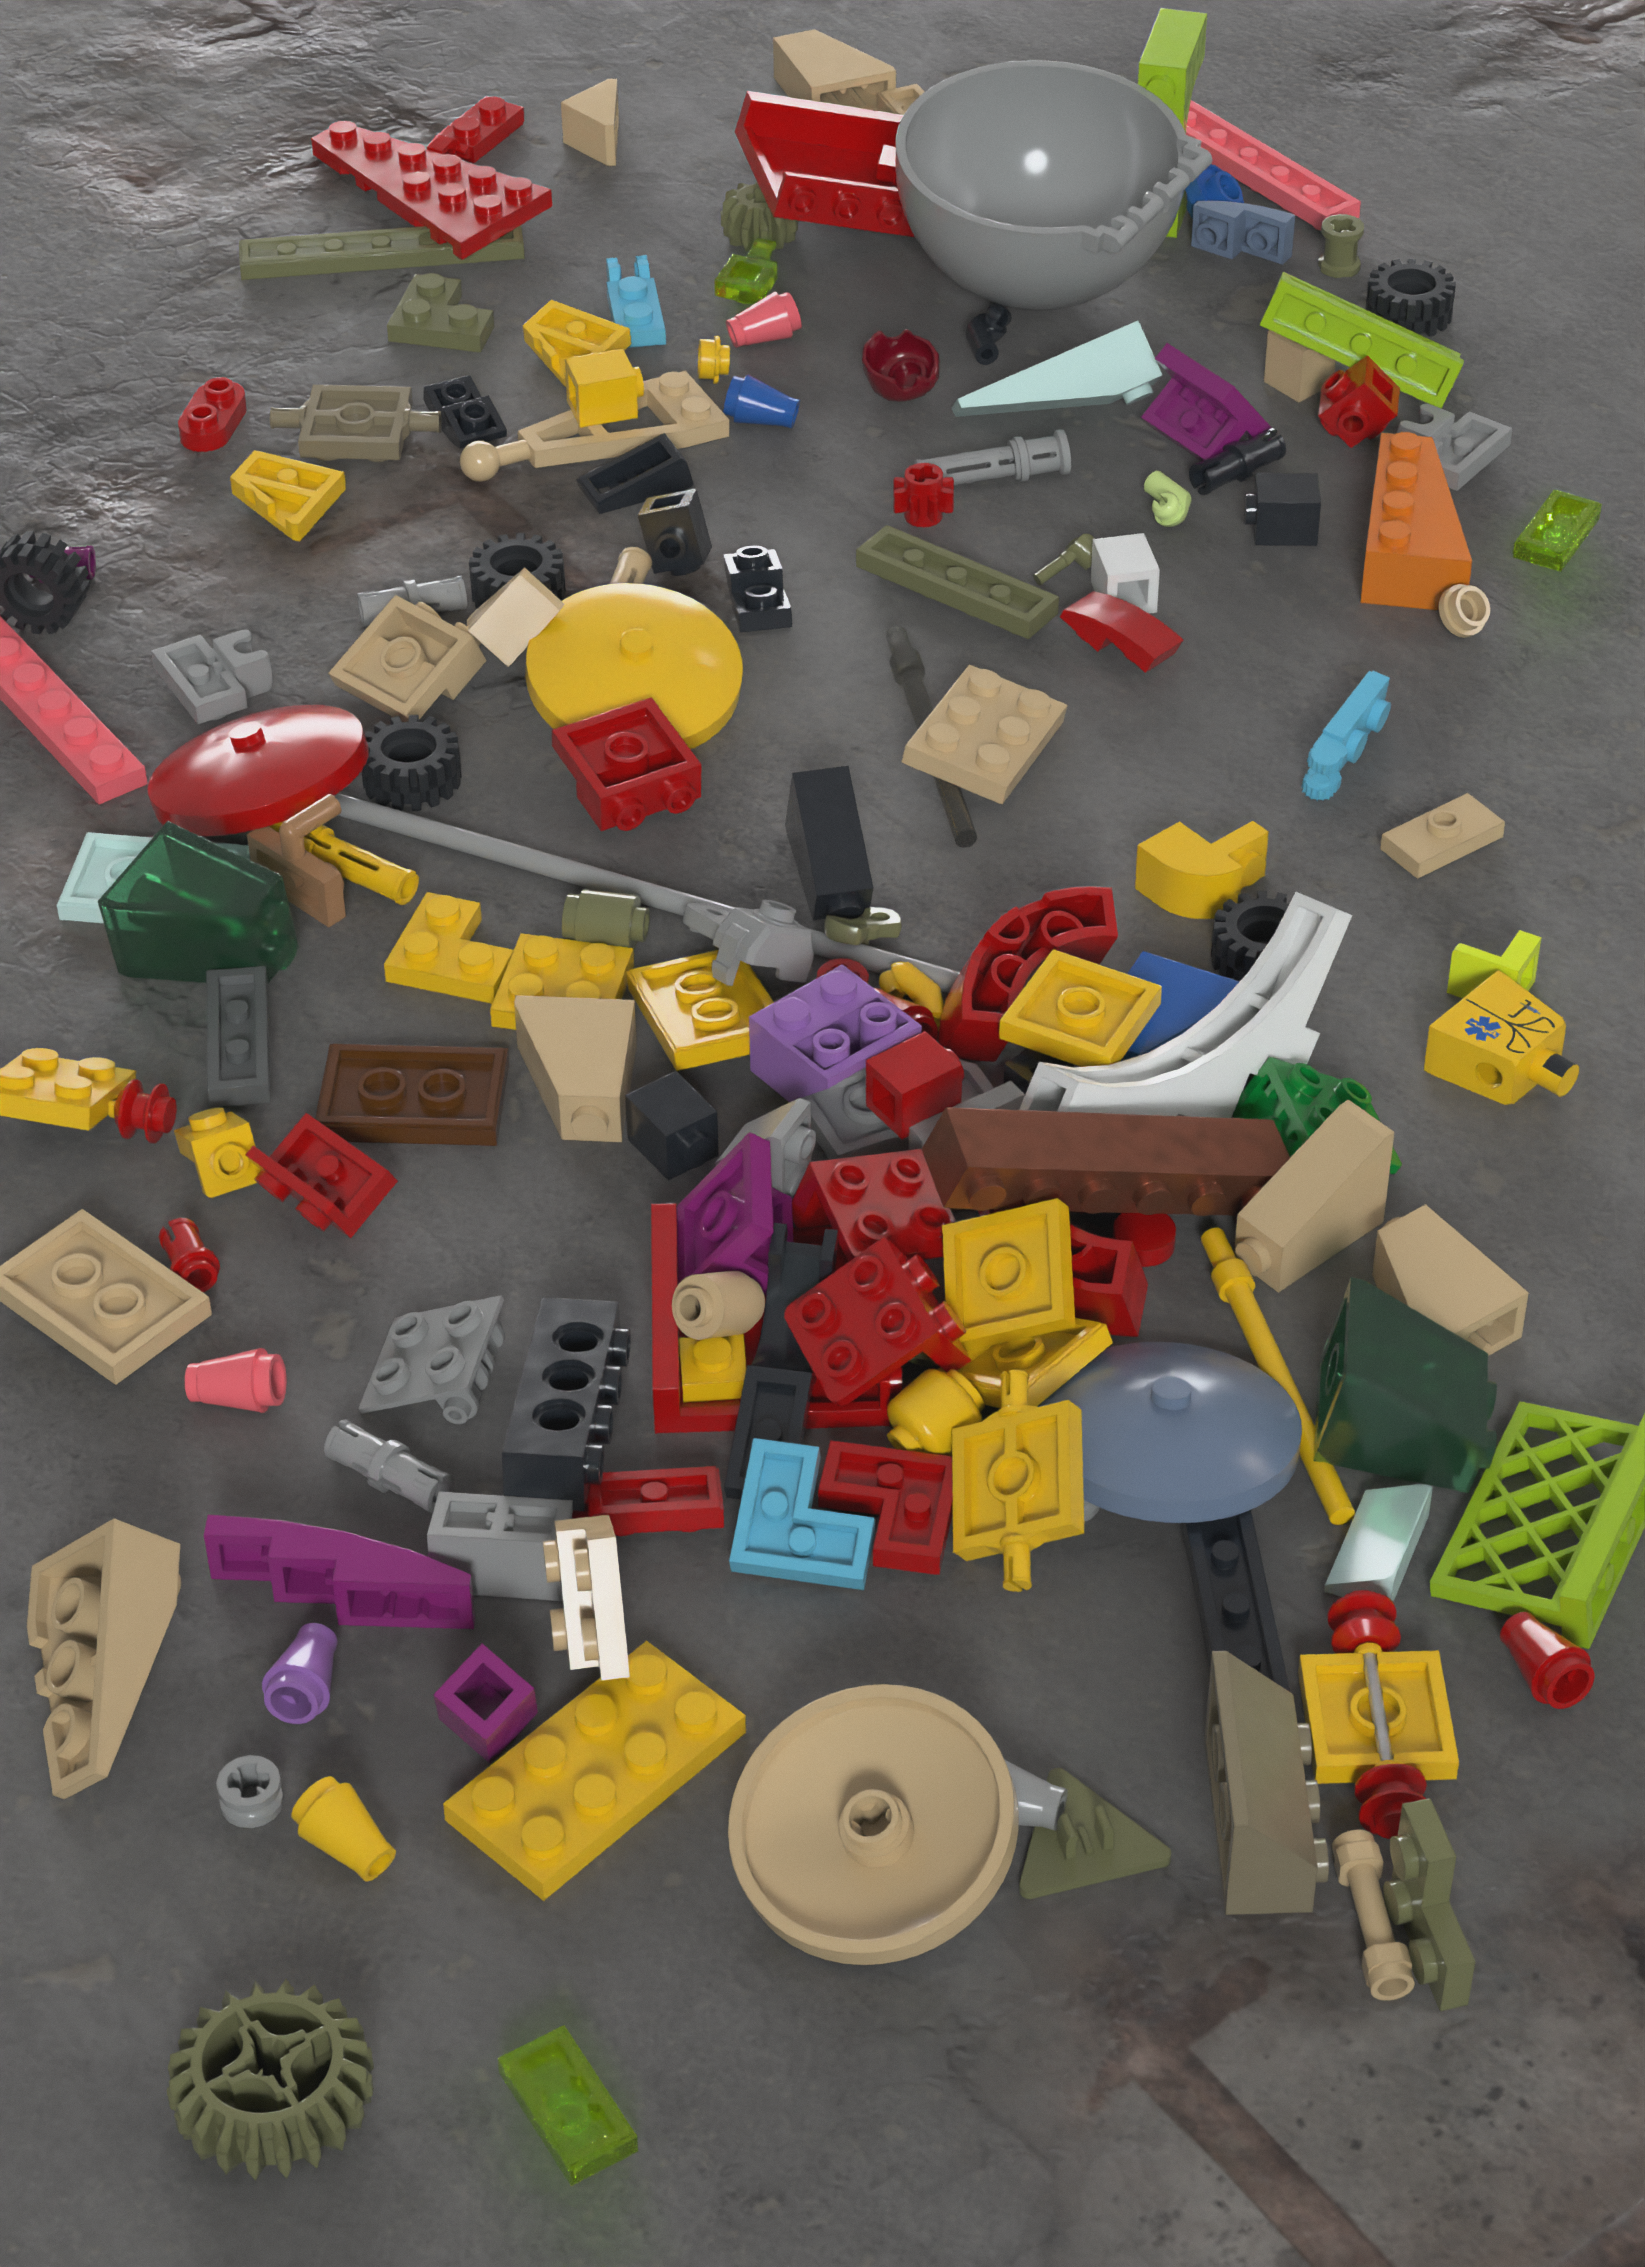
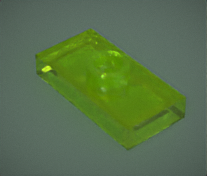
M1553 490L1514 542L1513 558L1562 572L1600 519L1602 504L1563 491Z
M565 2025L497 2058L499 2074L570 2186L638 2152V2137Z

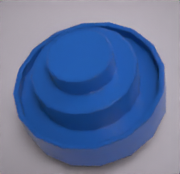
M1211 164L1185 188L1187 194L1186 207L1192 219L1194 204L1197 201L1244 203L1242 190L1236 179L1216 165Z

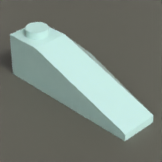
M1137 320L960 397L951 408L955 417L1102 405L1113 403L1122 398L1126 405H1130L1153 394L1151 386L1159 380L1162 373L1142 327Z

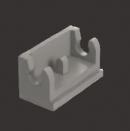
M438 1492L427 1533L428 1557L471 1574L473 1595L562 1601L560 1582L547 1583L543 1541L556 1540L554 1521L572 1519L573 1500Z

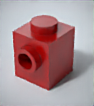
M924 1031L866 1060V1106L901 1139L909 1136V1127L943 1112L946 1107H954L962 1103L963 1066L952 1050L942 1047Z

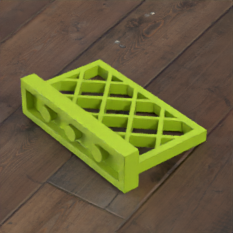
M1286 272L1282 273L1260 322V326L1348 367H1352L1368 355L1400 387V391L1438 408H1442L1464 364V360L1460 358V353Z
M1520 1401L1429 1582L1431 1596L1510 1615L1530 1612L1540 1622L1562 1626L1563 1637L1579 1647L1590 1649L1645 1528V1413L1639 1426ZM1533 1427L1556 1432L1560 1438L1531 1448L1524 1439L1528 1428ZM1603 1442L1624 1446L1621 1453L1596 1462L1586 1450V1448ZM1572 1454L1581 1466L1580 1468L1551 1477L1543 1464ZM1528 1469L1538 1481L1536 1484L1511 1493L1502 1484L1504 1478ZM1593 1483L1601 1494L1600 1498L1573 1507L1564 1495V1493ZM1551 1499L1559 1513L1530 1523L1521 1511L1523 1508ZM1507 1514L1516 1528L1486 1539L1479 1529L1480 1525ZM1572 1529L1579 1539L1576 1545L1551 1553L1542 1541L1544 1538ZM1529 1545L1538 1559L1507 1570L1498 1555ZM1484 1560L1494 1574L1476 1582L1455 1578L1459 1569ZM1548 1575L1557 1585L1552 1599L1523 1593L1519 1587Z

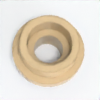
M1457 584L1445 590L1441 595L1439 614L1443 624L1452 634L1467 638L1482 630L1490 616V604L1484 592L1478 587Z

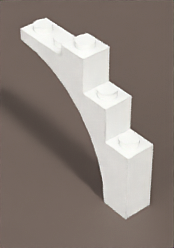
M1295 892L1275 934L1249 972L1216 1008L1186 1032L1146 1054L1111 1065L1073 1068L1039 1061L1019 1110L1178 1116V1114L1189 1117L1231 1118L1249 1074L1257 1075L1269 1057L1291 1064L1308 1063L1320 1033L1306 1027V1024L1352 915Z

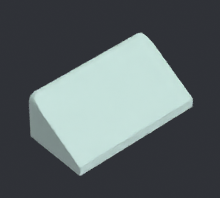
M1415 1484L1365 1490L1326 1581L1324 1592L1344 1597L1352 1591L1369 1590L1383 1594L1394 1602L1428 1519L1433 1486Z

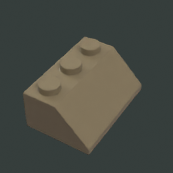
M1212 1651L1204 1743L1225 1915L1313 1912L1316 1883L1328 1881L1329 1862L1326 1839L1313 1837L1312 1823H1319L1320 1795L1317 1780H1305L1303 1766H1310L1312 1759L1309 1723H1297L1294 1696L1291 1692L1229 1652Z

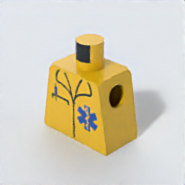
M1499 970L1429 1026L1424 1071L1504 1105L1515 1104L1537 1084L1559 1097L1566 1095L1577 1080L1579 1066L1562 1057L1566 1023L1563 1017Z

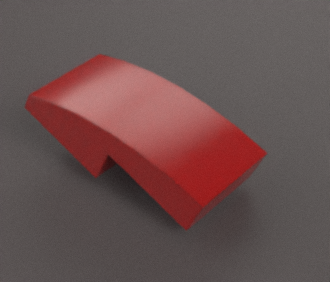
M1095 591L1064 609L1059 616L1082 640L1090 644L1097 652L1113 643L1123 652L1128 660L1135 663L1145 673L1174 655L1184 640L1167 625L1141 608L1114 596Z

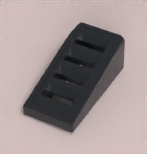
M665 433L576 479L579 488L599 514L643 503L649 497L680 492L694 486L685 458ZM605 487H609L611 489L604 494H602L599 490Z

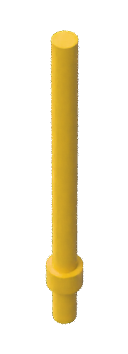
M1211 1228L1203 1233L1201 1243L1213 1267L1211 1273L1212 1282L1220 1299L1230 1303L1259 1368L1276 1380L1294 1401L1302 1425L1299 1455L1330 1522L1333 1525H1343L1353 1519L1355 1510L1254 1297V1279L1247 1264L1243 1260L1236 1258L1223 1229Z

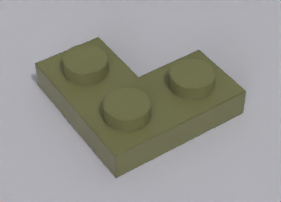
M435 273L415 274L387 323L388 341L481 353L495 327L493 310L475 308L469 304L458 305L462 297L461 279L445 278Z
M1431 1798L1402 1804L1398 1836H1393L1390 1839V1853L1393 1863L1392 1878L1389 1881H1385L1383 1887L1387 1912L1393 1924H1403L1410 1940L1409 1955L1414 1976L1420 1985H1429L1439 2010L1444 2011L1467 2006L1475 1968V1959L1449 1902L1456 1854Z

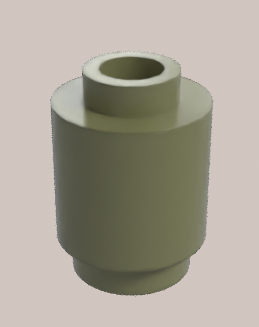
M583 889L581 894L569 893L566 897L562 914L563 939L633 948L634 951L637 942H646L650 924L649 908L641 907L639 895Z

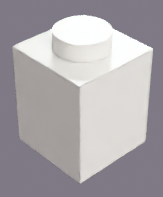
M1144 533L1093 539L1091 584L1094 591L1127 601L1147 613H1156L1160 569Z

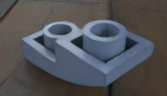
M1197 201L1193 208L1191 246L1229 259H1233L1243 251L1283 265L1292 257L1295 215L1246 203Z

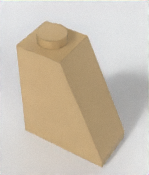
M815 29L773 37L774 78L790 98L879 111L877 108V93L896 88V70L893 66Z
M516 995L514 1008L518 1049L561 1139L622 1142L626 1120L625 1095L630 1093L637 1047L635 1000Z
M1350 1100L1338 1106L1237 1214L1234 1254L1236 1258L1243 1260L1247 1264L1251 1275L1257 1276L1279 1293L1384 1222L1394 1131Z
M1426 1204L1403 1217L1391 1219L1381 1229L1377 1230L1372 1276L1414 1380L1424 1392L1522 1337L1529 1292Z

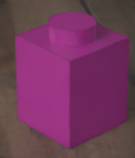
M482 1643L433 1694L439 1720L490 1764L538 1713L534 1688Z

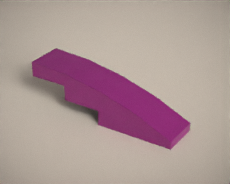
M207 1515L204 1541L211 1579L271 1581L274 1602L335 1604L338 1625L474 1629L476 1618L471 1574L415 1551L345 1531L276 1519Z

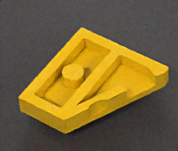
M550 300L522 325L525 342L565 387V358L618 349L625 351L631 345L630 328L554 300Z
M256 450L230 476L231 489L234 496L292 540L299 542L346 490L345 474L343 471Z

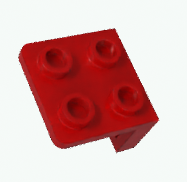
M921 1149L809 1162L792 1200V1215L796 1228L802 1229L831 1225L833 1230H838V1241L848 1262L884 1236L909 1259L916 1254L922 1259L944 1257L942 1225L956 1222L950 1208H943Z
M885 1236L789 1304L784 1313V1318L825 1395L837 1406L849 1404L922 1351L946 1372L950 1369L958 1371L971 1362L970 1357L959 1340L961 1336L966 1334L965 1327L945 1301L939 1304L932 1291L939 1286V1283L929 1266L918 1254L911 1259L906 1257Z

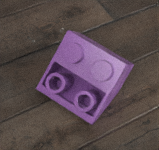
M842 964L749 1016L750 1071L788 1102H791L798 1098L829 1089L866 1067L867 1059L922 1033V1026Z

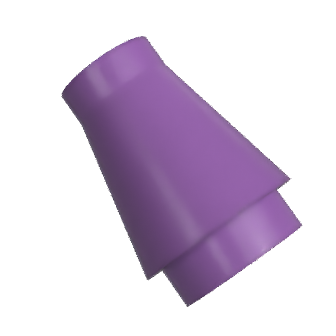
M318 1623L303 1625L299 1629L294 1641L265 1674L262 1681L264 1703L268 1711L279 1720L290 1724H303L311 1721L316 1715L322 1713L327 1708L330 1700L333 1657L338 1644L337 1637L330 1628Z

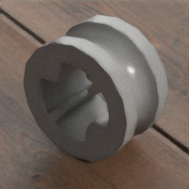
M247 1755L227 1763L219 1772L216 1781L222 1815L229 1823L241 1828L260 1827L274 1820L281 1812L284 1803L281 1778L278 1768L272 1761L262 1756ZM259 1786L257 1787V1796L250 1798L242 1797L244 1796L243 1788Z

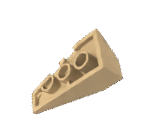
M117 1519L108 1521L34 1564L31 1570L27 1632L29 1645L40 1648L44 1668L34 1677L37 1694L49 1698L51 1714L43 1728L52 1793L53 1796L66 1799L108 1777L177 1606V1597L181 1588V1577L179 1574L180 1543Z

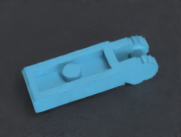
M647 255L635 256V276L621 279V267L618 259L607 258V299L611 319L616 324L630 328L631 345L628 348L665 345V325L655 280L650 278Z
M1369 671L1324 728L1323 733L1314 743L1313 748L1310 749L1307 762L1310 768L1303 778L1301 787L1303 788L1302 792L1306 794L1305 796H1309L1310 799H1316V801L1329 800L1330 796L1333 797V793H1336L1340 788L1342 780L1339 771L1347 761L1357 762L1364 750L1368 734L1371 730L1378 733L1382 729L1391 709V702L1385 700L1389 677L1375 671Z

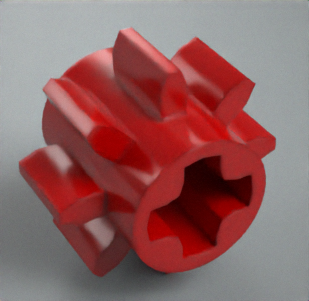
M917 463L909 466L905 470L904 478H894V513L904 512L906 522L915 527L925 528L937 525L942 520L943 513L954 512L953 477L943 478L942 469L931 463Z

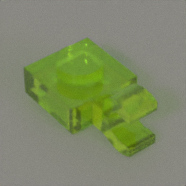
M757 238L747 256L732 254L714 280L715 296L735 300L742 304H755L765 298L778 279L777 262L770 260L771 254L776 247V241Z

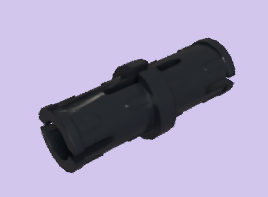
M1270 428L1244 442L1233 441L1222 448L1223 452L1190 467L1189 478L1193 488L1195 489L1207 482L1206 485L1198 490L1199 494L1207 495L1236 479L1243 482L1253 476L1252 472L1256 469L1280 460L1285 456L1286 444L1282 435L1268 441V439L1276 436L1278 432L1276 429Z

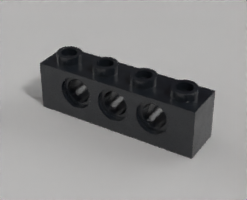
M542 1297L502 1449L504 1496L573 1500V1511H585L590 1484L601 1485L605 1457L603 1444L611 1443L614 1418L613 1405H619L622 1367H628L631 1348L630 1328L620 1327L619 1302Z

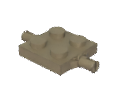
M313 385L309 399L300 409L271 407L270 427L271 429L300 428L298 439L300 458H318L324 461L367 459L372 462H383L387 460H400L404 440L411 434V431L441 433L442 415L441 411H412L411 387Z

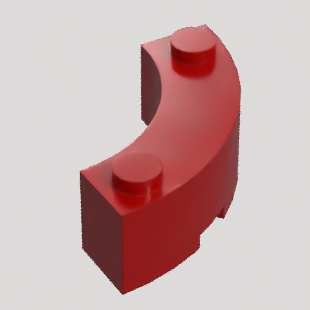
M1070 887L1045 893L1041 900L1029 903L1021 908L1015 906L1001 916L987 930L950 989L940 1018L938 1043L945 1049L952 1050L959 1059L995 1062L1008 1041L999 1039L1000 1019L1053 949L1100 965L1118 938L1112 887Z
M989 1209L978 1211L979 1216H984L1005 1210ZM1070 1224L1075 1318L1104 1323L1107 1325L1110 1335L1138 1337L1148 1282L1133 1241L1100 1237Z

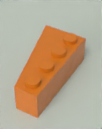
M1399 432L1396 434L1381 433L1360 603L1439 610V600L1445 590L1457 584L1470 585L1472 558L1433 437L1418 436L1410 432Z

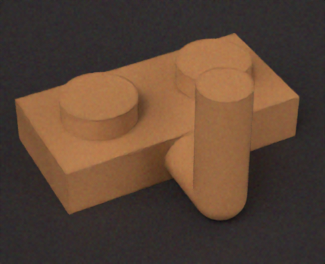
M327 794L284 821L280 826L279 833L267 826L247 834L253 878L327 927H331L346 917L343 895L344 881L341 872L329 862H323L305 850L303 837L341 813L342 809L339 801L331 794Z

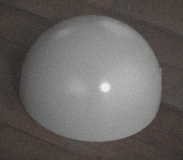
M1036 60L1012 61L982 66L956 74L934 85L920 95L903 115L896 134L895 149L897 189L903 212L915 238L928 257L949 278L973 294L1003 306L1026 310H1056L1080 305L1118 288L1135 275L1162 245L1175 221L1184 189L1208 168L1213 161L1210 152L1201 148L1200 140L1186 135L1182 124L1173 111L1160 98L1135 82L1105 70L1085 65Z

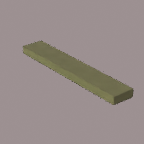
M521 225L463 260L453 254V246L450 243L438 244L432 240L430 229L425 226L244 239L239 241L241 280L525 259Z

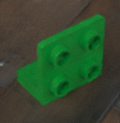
M1273 1057L1267 1059L1258 1071V1074L1253 1077L1242 1091L1232 1115L1233 1118L1274 1120L1290 1158L1338 1106L1347 1100H1350L1380 1121L1371 1104L1372 1097L1369 1091L1356 1080L1351 1078H1343L1341 1080L1319 1073L1307 1064H1291ZM1393 1147L1389 1174L1395 1175L1401 1168L1402 1163Z

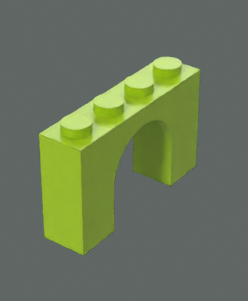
M1160 8L1139 62L1138 85L1160 98L1177 116L1186 133L1191 96L1205 56L1207 13ZM1185 189L1175 221L1166 237L1177 238L1187 210V194Z

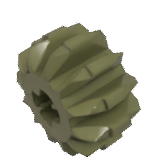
M757 180L755 184L740 183L737 189L727 191L725 201L723 202V210L720 212L724 236L729 238L730 245L744 246L745 251L748 252L753 249H761L764 253L768 248L783 249L784 243L795 241L798 222H800L773 217Z

